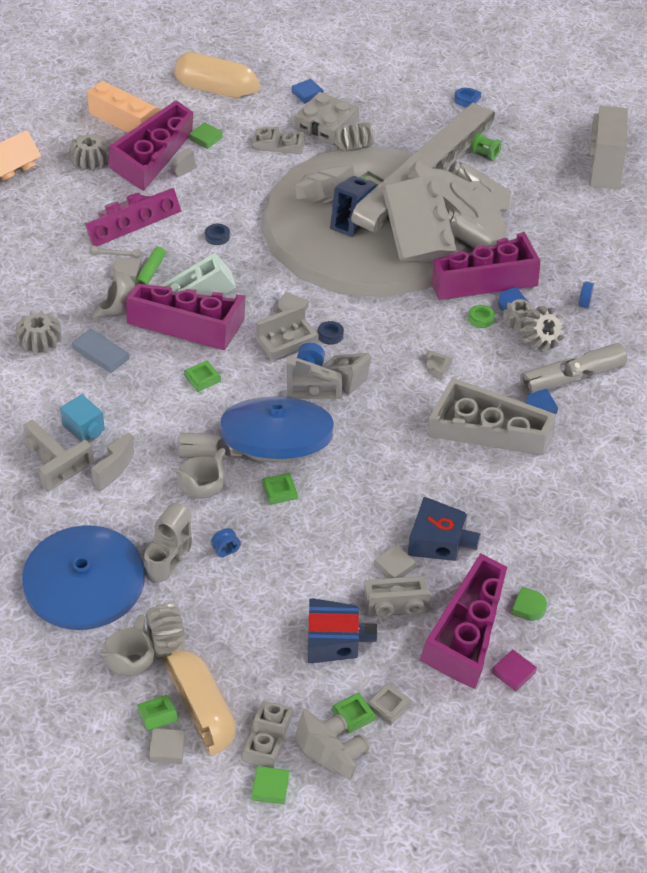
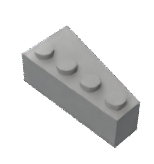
M600 105L599 113H594L590 157H593L591 187L620 190L627 147L628 108Z
M452 377L429 417V437L544 455L554 435L556 414Z

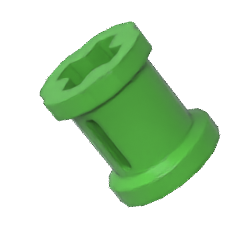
M477 133L471 143V153L476 154L478 152L488 156L489 160L493 161L500 153L502 142L498 139L495 141L484 137L482 133Z

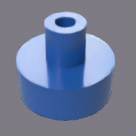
M305 343L299 347L297 358L322 366L325 351L316 343Z

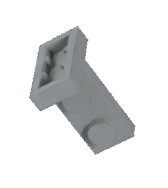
M33 419L23 425L26 447L31 452L36 451L39 453L44 463L39 468L41 486L48 492L94 464L92 445L86 440L66 451Z

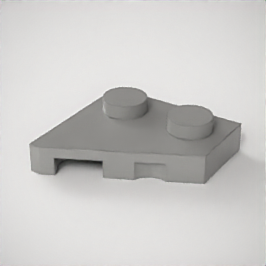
M287 356V397L298 399H342V373L293 356Z

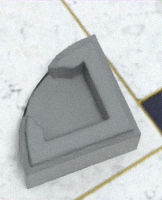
M427 350L425 365L432 376L442 381L452 364L453 358Z

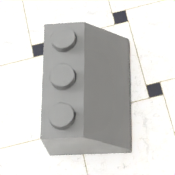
M418 177L382 186L400 260L433 262L434 259L457 251L439 179Z

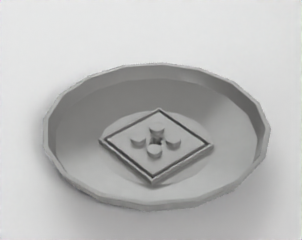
M363 147L344 151L340 149L323 152L291 168L266 199L261 228L272 255L299 279L338 294L384 298L425 290L431 287L433 262L400 260L390 221L377 233L361 227L353 237L330 229L333 202L323 204V202L312 203L309 200H297L294 187L295 184L302 181L303 176L307 173L314 174L320 169L349 165L353 166L354 176L362 178L368 175L365 180L373 182L378 186L407 161L413 153L402 149ZM454 236L457 250L454 253L460 251L466 253L473 252L474 249Z

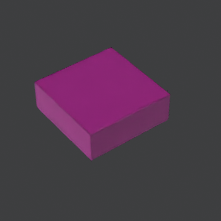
M512 649L492 668V674L516 692L536 673L537 667Z

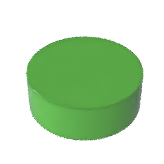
M476 305L469 310L468 321L471 325L477 328H487L494 323L495 312L489 306Z

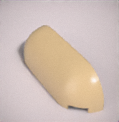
M186 52L179 56L174 67L175 77L179 80L180 84L187 87L232 98H241V96L251 93L254 95L260 90L259 80L255 73L247 66L237 62L195 52Z
M188 650L171 651V655H163L162 659L210 756L220 753L233 741L236 733V723L207 664L200 656Z

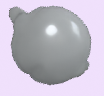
M113 265L110 266L112 273L111 278L114 280L109 285L107 300L100 304L99 309L92 314V318L101 315L119 316L126 314V298L135 285L130 276L117 272Z
M220 449L214 457H195L183 462L178 469L171 468L172 471L176 472L180 489L184 493L198 499L210 498L219 493L224 484L222 458L226 452L225 449Z
M144 614L137 617L133 627L115 632L103 644L102 652L99 655L103 656L106 665L115 674L135 676L147 670L154 661L155 652L153 643L145 630Z

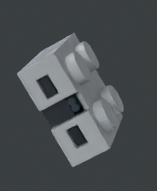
M319 92L294 116V129L304 132V134L309 136L311 134L316 135L319 140L335 145L334 130L339 127L356 124L359 121V107Z

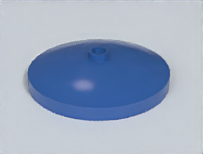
M269 396L248 399L228 408L223 413L220 421L221 437L227 445L241 453L260 458L290 459L307 456L325 448L333 438L334 422L332 416L319 405L298 398Z
M92 525L66 528L45 538L30 553L24 565L22 575L26 600L36 615L54 626L70 630L94 629L118 620L136 604L142 593L145 581L143 561L135 545L124 535L112 529Z

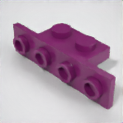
M170 188L151 197L135 193L127 196V201L120 204L119 202H112L105 205V210L97 212L99 218L85 223L92 246H100L182 212L175 189Z

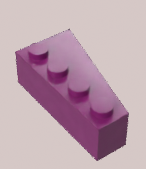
M175 100L109 146V168L144 191L189 138V133L193 130L194 112Z
M522 232L517 234V238L508 241L507 238L497 240L496 245L485 247L483 244L476 246L473 252L470 253L460 251L434 259L432 286L438 300L501 292L514 287L518 289L535 287L539 283L541 260L526 233Z
M137 284L126 298L127 324L226 350L245 319L246 295L236 294L235 298L223 297V293L212 292V296L198 295L196 290L192 289L172 292L171 287Z
M482 553L479 554L425 641L419 661L462 684L476 689L483 670L507 566Z

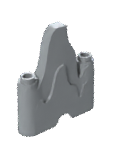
M418 161L410 167L409 179L418 177L439 179L451 230L455 237L473 249L483 244L485 247L496 245L497 240L506 237L507 225L501 219L500 211L506 212L509 209L510 190L462 162L458 163L455 161L448 171L432 169Z

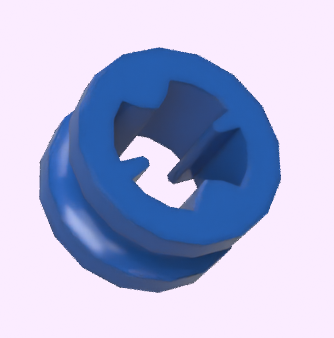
M225 528L218 531L212 537L211 545L216 549L217 555L223 558L237 552L241 546V541L236 537L233 529Z

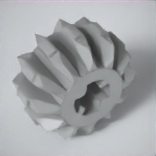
M368 122L347 125L334 130V141L337 150L342 149L344 151L370 147L375 143V133L372 129V124Z
M88 132L86 135L79 134L77 139H72L69 153L75 167L81 166L83 171L87 167H90L92 171L95 166L103 168L104 163H109V142L105 136H98L97 133L88 134Z
M538 306L536 309H530L527 312L528 317L521 319L525 327L519 331L526 334L523 342H530V349L535 350L539 348L542 352L548 351L550 348L559 346L558 341L565 338L560 331L567 326L560 325L559 321L563 316L560 314L555 316L556 308L551 307L547 309L546 306Z
M41 310L39 313L34 314L30 311L29 316H21V321L16 323L17 342L19 346H23L25 352L33 349L34 353L37 354L40 349H43L47 353L48 347L56 349L57 342L61 341V325L58 318H54L52 312L44 314Z
M163 603L149 608L146 613L147 633L153 643L155 655L163 657V655H171V651L184 650L186 646L185 628L183 627L180 610L174 603Z

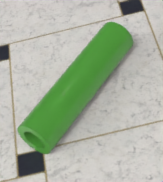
M162 247L154 248L136 278L135 285L149 284L166 255V251Z

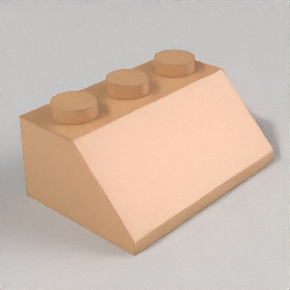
M104 81L99 82L87 91L89 113L127 133L162 110Z
M28 130L0 143V178L2 181L15 176L14 171L19 168L25 171L35 166L36 163L34 161L41 157Z

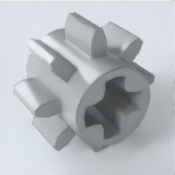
M523 299L507 303V309L503 313V321H508L507 328L519 331L525 327L521 319L528 317L527 312L531 309L532 304Z

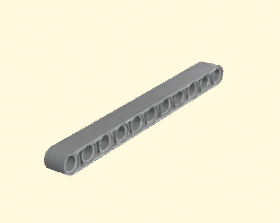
M471 103L356 205L351 217L352 223L377 233L390 221L382 186L409 180V169L416 161L432 169H447L471 146L473 138L477 133L484 135L490 129L495 118V112L478 104Z

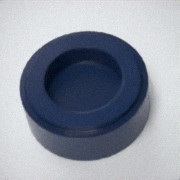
M212 224L205 229V239L209 244L223 245L230 239V230L226 225Z
M335 321L323 322L317 329L318 339L324 344H337L343 340L344 328Z

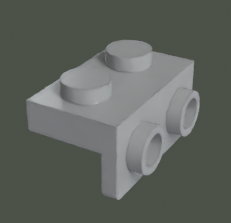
M298 305L256 322V341L271 361L298 351L302 344L318 343V334L305 319V308L303 305Z
M425 576L365 580L364 589L368 617H387L399 614L417 615L429 612L431 595L430 590L426 586Z

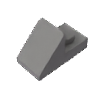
M369 353L334 355L322 367L342 373V385L346 393L350 395L367 380L371 356Z

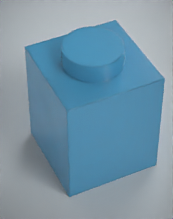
M83 394L60 407L62 425L80 442L95 439L105 430L103 412Z

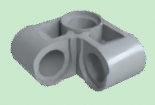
M171 503L155 523L154 539L144 553L145 576L151 582L158 583L167 580L180 561H183L184 558L182 556L186 551L189 552L191 549V514L180 504Z

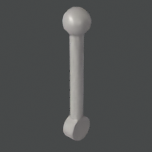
M95 245L89 249L92 255L99 253L133 256L134 258L142 256L140 249L123 251L101 249Z

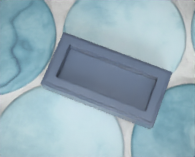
M91 328L72 342V348L110 374L130 359L127 351Z

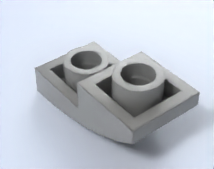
M262 127L255 129L252 145L253 148L262 151L302 154L305 136L304 132L280 134L279 127Z
M131 433L125 434L108 445V457L98 461L91 467L93 485L99 491H102L116 480L130 463L134 455L133 435Z
M262 701L253 720V730L243 750L242 761L274 768L292 718V707Z

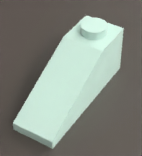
M216 253L159 285L171 287L172 292L192 289L196 290L198 295L212 296V292H219L225 295L236 288L231 270Z

